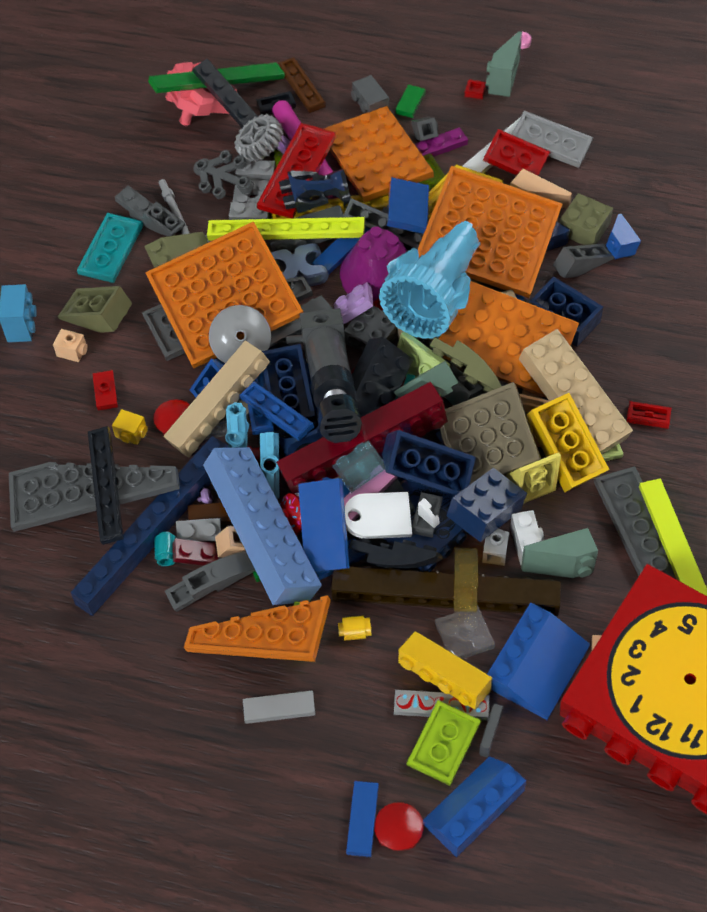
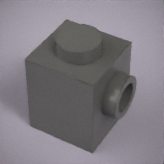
M428 116L411 121L416 140L421 141L438 136V123L435 117Z

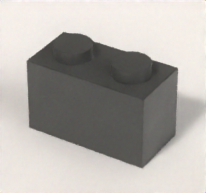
M372 75L352 82V99L358 102L363 113L372 112L385 106L389 108L388 95Z

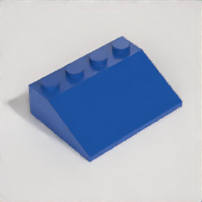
M530 602L487 675L492 677L491 690L548 720L588 651L590 643L551 612Z

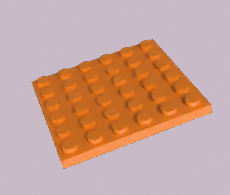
M451 166L417 249L419 257L426 254L439 238L447 235L456 225L468 221L473 224L472 227L475 229L478 242L481 244L472 255L469 266L465 271L467 276L506 291L513 290L514 294L530 298L562 203Z
M254 221L145 272L193 369L209 362L210 359L217 358L210 347L209 329L214 318L222 310L235 305L252 307L265 317L270 331L300 318L299 314L304 313ZM243 332L236 334L239 340L244 339Z

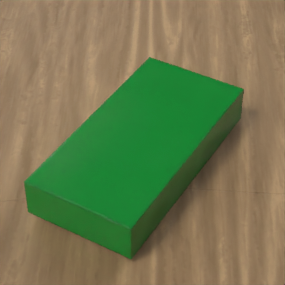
M408 84L395 109L396 114L413 118L425 95V89Z

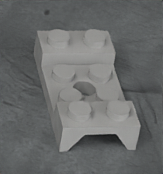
M246 160L244 168L236 169V176L239 178L242 176L249 177L254 184V188L250 193L243 194L235 185L233 202L230 205L229 220L270 219L269 212L257 209V202L276 169L275 161L258 160L257 162H249ZM250 195H257L255 198L249 197Z

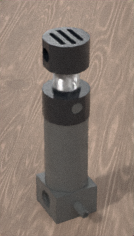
M337 308L300 313L302 334L287 336L286 342L287 344L303 342L305 361L308 363L313 400L318 408L317 416L321 434L328 441L334 443L351 441L360 432L362 422L356 402L355 384L346 352L341 310Z

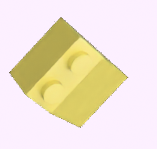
M558 452L506 475L509 480L527 492L524 503L556 491L561 455Z

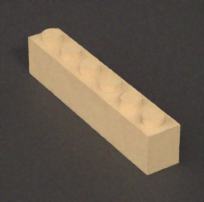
M245 340L163 437L189 458L220 420L225 417L227 406L237 402L240 398L239 395L265 370L266 366L270 363L268 358L261 350Z

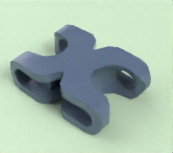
M315 243L298 246L294 254L285 249L271 252L280 270L283 271L282 274L285 279L304 276L310 287L322 284L328 279L327 269L323 265H310L321 254L320 247Z

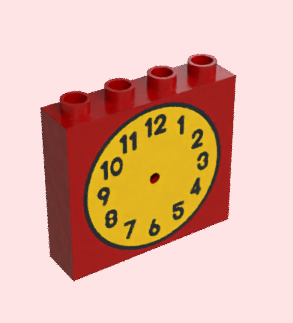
M646 564L561 699L560 716L565 718L562 725L568 732L580 739L586 740L592 734L606 742L605 752L622 764L630 765L634 759L650 769L647 774L648 778L661 788L673 791L675 786L678 785L694 795L691 803L705 814H707V596Z

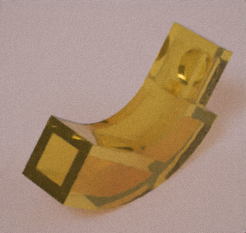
M454 547V612H477V548Z

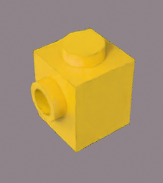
M121 409L112 424L115 437L125 443L131 442L138 445L141 438H144L147 433L144 417Z

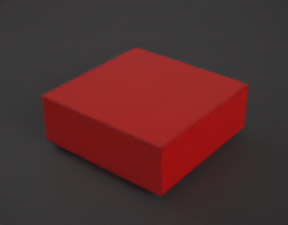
M468 79L465 97L483 99L486 82Z

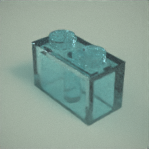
M369 441L360 443L354 448V451L347 456L340 457L333 465V468L351 493L385 470L384 461Z

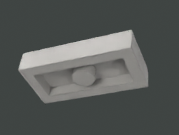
M221 518L176 521L177 539L201 542L216 541L215 537L221 532Z

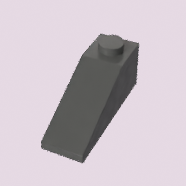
M603 243L563 247L553 266L560 276L572 278L578 277L614 259V257Z

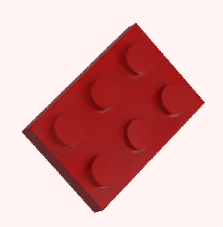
M498 129L483 161L514 175H518L522 169H525L539 176L550 151Z

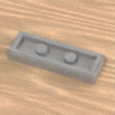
M313 690L243 699L245 724L315 715Z

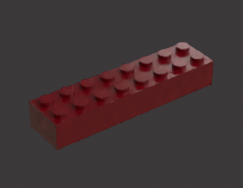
M430 381L361 417V430L351 441L334 443L323 437L277 461L276 463L291 493H299L298 484L322 481V478L325 477L334 479L341 476L343 479L351 472L365 468L372 461L382 459L388 433L400 430L422 438L426 433L441 428L448 420L443 400L432 382Z

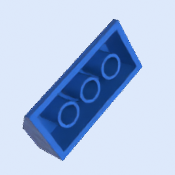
M489 756L423 819V825L457 858L524 792L526 780L509 764Z

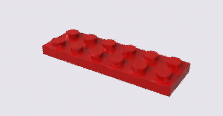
M300 123L258 200L257 209L294 219L297 208L285 209L283 201L284 196L292 195L293 193L282 194L279 181L288 179L287 172L289 171L318 172L336 139V132Z

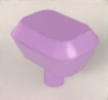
M204 488L200 492L201 497L197 498L198 502L202 501L204 504H210L213 502L211 491Z

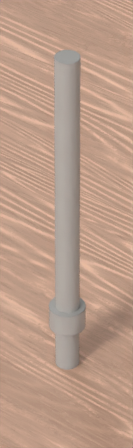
M161 179L159 185L164 201L168 203L172 214L185 222L174 200L175 195L172 189L168 187L165 179ZM185 223V226L180 231L182 234H190Z

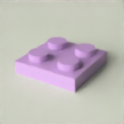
M366 282L363 285L356 286L351 293L346 296L342 295L336 300L334 309L340 308L343 324L373 307L372 288Z

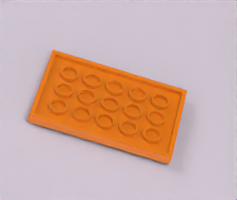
M387 106L324 128L325 130L336 132V139L330 151L363 202L389 194L391 177L416 183L434 177V171Z
M470 281L467 306L458 310L457 316L446 332L439 336V340L454 347L457 340L487 363L498 380L508 384L514 382L521 389L547 398L520 362L519 357L523 349L556 329L560 331L571 346L579 323ZM443 356L444 359L451 361L449 357Z

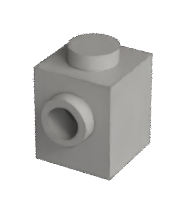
M497 529L485 538L482 563L505 565L509 532Z

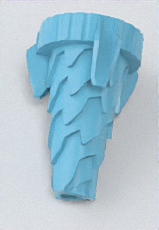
M468 221L459 223L447 235L439 238L429 251L420 257L418 250L412 248L387 265L389 274L384 279L385 282L380 288L379 299L383 312L397 328L411 336L422 339L439 337L449 328L457 316L458 310L467 306L471 279L465 271L469 266L472 255L481 244L478 242L477 233L472 227V223Z

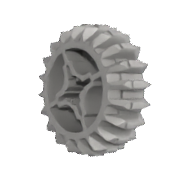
M261 114L259 117L255 116L253 120H249L246 125H243L244 127L239 130L234 143L240 156H243L249 162H257L259 159L263 160L265 156L269 157L271 152H275L274 149L282 141L283 128L273 116Z

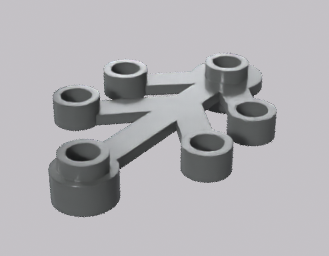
M228 150L222 151L219 157L212 160L205 158L198 160L193 169L201 179L199 189L203 193L211 191L212 186L208 181V175L210 174L213 176L215 186L213 194L217 199H222L226 194L223 189L222 180L237 185V188L243 194L250 193L254 188V184L249 177L242 176L239 178L228 173L235 169L244 168L246 166L244 157L237 156L232 163L219 168L214 167L221 163H229L232 160V155Z

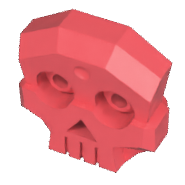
M192 62L175 64L173 70L168 71L167 74L192 72L193 68L200 63L193 64ZM207 88L167 92L165 97L169 102H174L177 108L183 110L179 122L185 126L191 124L193 115L205 116L210 115V113L229 114Z

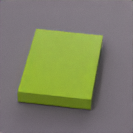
M437 700L407 761V765L451 786L481 720Z

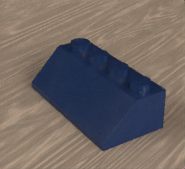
M400 430L387 434L382 453L386 473L454 496L470 485L476 458L475 456Z

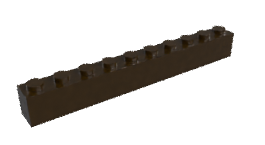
M349 565V569L333 571L331 591L332 600L521 614H524L531 602L558 616L561 581L553 579L533 580L529 577H522L520 579L509 578L508 576L490 577L484 574L464 575L459 572L453 574L441 573L439 571L419 572L415 569L407 571L394 568L375 569L370 566L360 568Z

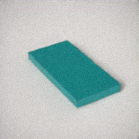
M107 213L84 255L77 273L114 283L144 226L143 221Z

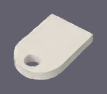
M408 492L358 494L353 496L345 505L346 529L358 538L412 536ZM350 512H357L360 515V520L352 521L349 519L348 514Z

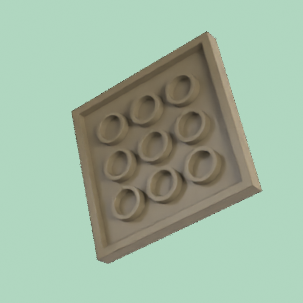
M514 382L445 409L448 422L440 428L445 446L476 457L470 484L492 468L506 476L521 467L541 460L517 386Z

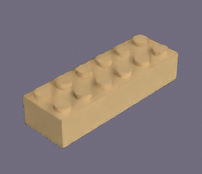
M558 329L523 349L519 360L549 401L570 393L601 454L606 453L629 437L633 429Z

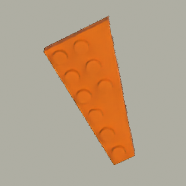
M327 595L320 597V600L312 602L308 600L301 601L299 605L286 607L283 605L253 612L251 616L243 618L236 616L230 618V621L221 623L214 621L190 627L184 649L187 652L315 662L331 599Z

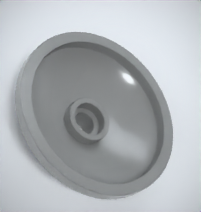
M245 305L228 307L217 314L209 329L210 347L215 356L223 363H226L245 340L261 351L269 349L271 342L269 324L265 317L252 307ZM243 332L244 339L239 340L236 334Z

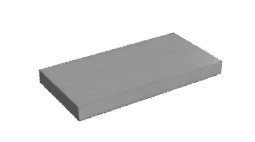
M527 111L523 112L511 134L550 151V157L578 168L593 140V137Z

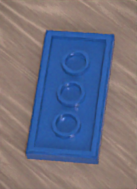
M391 177L387 226L424 234L428 225L429 185Z
M336 478L298 484L303 550L315 573L349 569L342 479Z

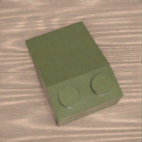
M203 232L162 237L144 247L154 268L207 244L208 241Z
M120 286L80 288L75 290L57 317L60 320L96 332H114L127 314L132 302Z

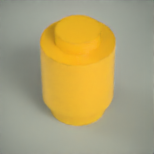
M355 616L342 618V622L338 623L339 637L344 636V641L366 639V636H371L370 617Z

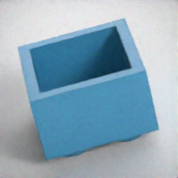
M26 284L4 285L1 287L0 323L7 342L32 341V333H35L33 317H36L37 310L36 305L32 304V293L28 292Z

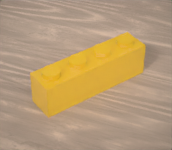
M416 631L399 649V663L403 668L415 672L424 681L436 685L443 693L452 695L465 706H470L476 710L491 691V676Z

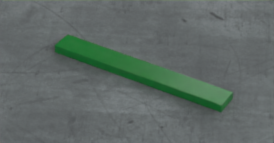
M277 63L217 69L230 85L284 79L285 73ZM193 72L149 76L148 79L149 84L156 93L206 88Z

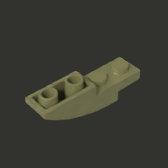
M434 337L430 344V347L433 349L432 352L442 358L444 355L451 359L450 362L457 367L465 366L466 369L462 375L466 376L465 380L475 386L477 383L484 386L483 390L485 392L502 387L492 369L468 346L457 340L454 347Z

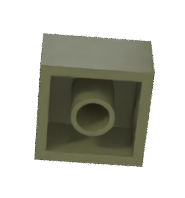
M578 193L560 218V224L570 230L568 239L582 245L597 244L611 224L613 207Z

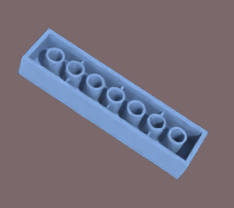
M250 447L214 448L203 466L272 604L281 605L291 604L295 601H310L322 585Z

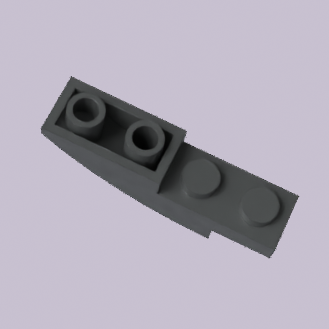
M127 186L115 196V201L130 212L131 218L143 221L145 227L159 234L174 236L185 226V222L158 202L151 203L130 186Z
M245 550L223 557L182 577L183 581L167 589L165 593L173 609L178 612L214 590L219 592L256 570Z

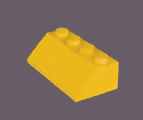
M570 393L532 409L526 415L545 456L548 457L558 452L561 455L557 479L564 492L574 489L609 470Z

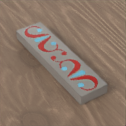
M395 690L394 715L430 717L437 700L479 720H488L489 695L474 710L470 706L461 704L457 698L450 694Z

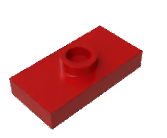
M113 370L92 373L97 410L117 408L118 401Z

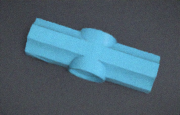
M234 402L226 408L227 433L225 439L228 442L229 448L247 447L249 423L246 419V408L243 407L242 403Z
M260 433V468L275 497L278 499L280 498L279 467L276 462L279 461V433ZM266 461H272L276 468L268 471L264 468L263 464Z

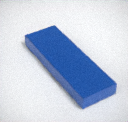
M354 781L347 855L371 857L379 783Z

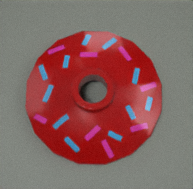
M288 493L281 500L280 506L295 535L298 536L302 531L300 500L296 494Z

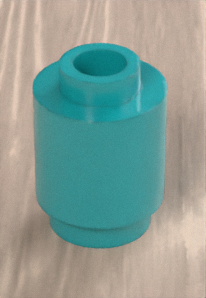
M161 532L154 538L155 559L160 566H171L175 563L173 562V541L176 536L170 532Z

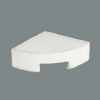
M422 499L418 503V515L435 528L440 524L438 515L435 516L430 510L432 505L426 499Z

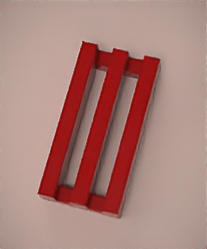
M629 401L626 421L628 423L669 429L672 408Z

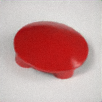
M169 400L161 404L154 413V424L157 429L165 435L190 404L183 400Z
M402 802L391 803L383 807L376 816L374 823L375 834L379 843L389 849L398 851L412 849L417 845L423 834V819L420 813L409 804Z

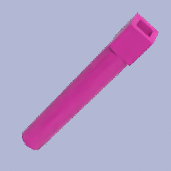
M278 101L273 106L272 112L289 139L292 140L301 122L287 101ZM326 160L323 161L318 171L319 175H328L333 172ZM335 195L325 196L328 199L338 198Z

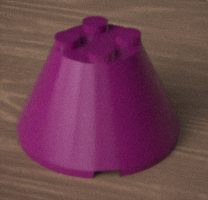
M372 227L370 231L362 235L342 262L340 279L343 289L349 294L356 286L368 282L372 288L374 302L379 298L380 288L385 282L384 279L389 274L387 265L392 260L408 252V250L392 232L380 227Z

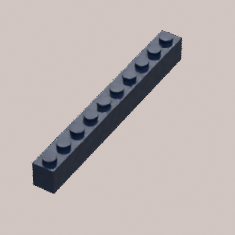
M213 436L203 445L178 473L180 489L159 494L123 534L124 539L117 541L71 591L76 606L91 616L97 612L154 548V538L161 532H168L186 512L188 506L192 505L201 495L200 492L210 485L211 480L203 464L214 448H229L228 445Z

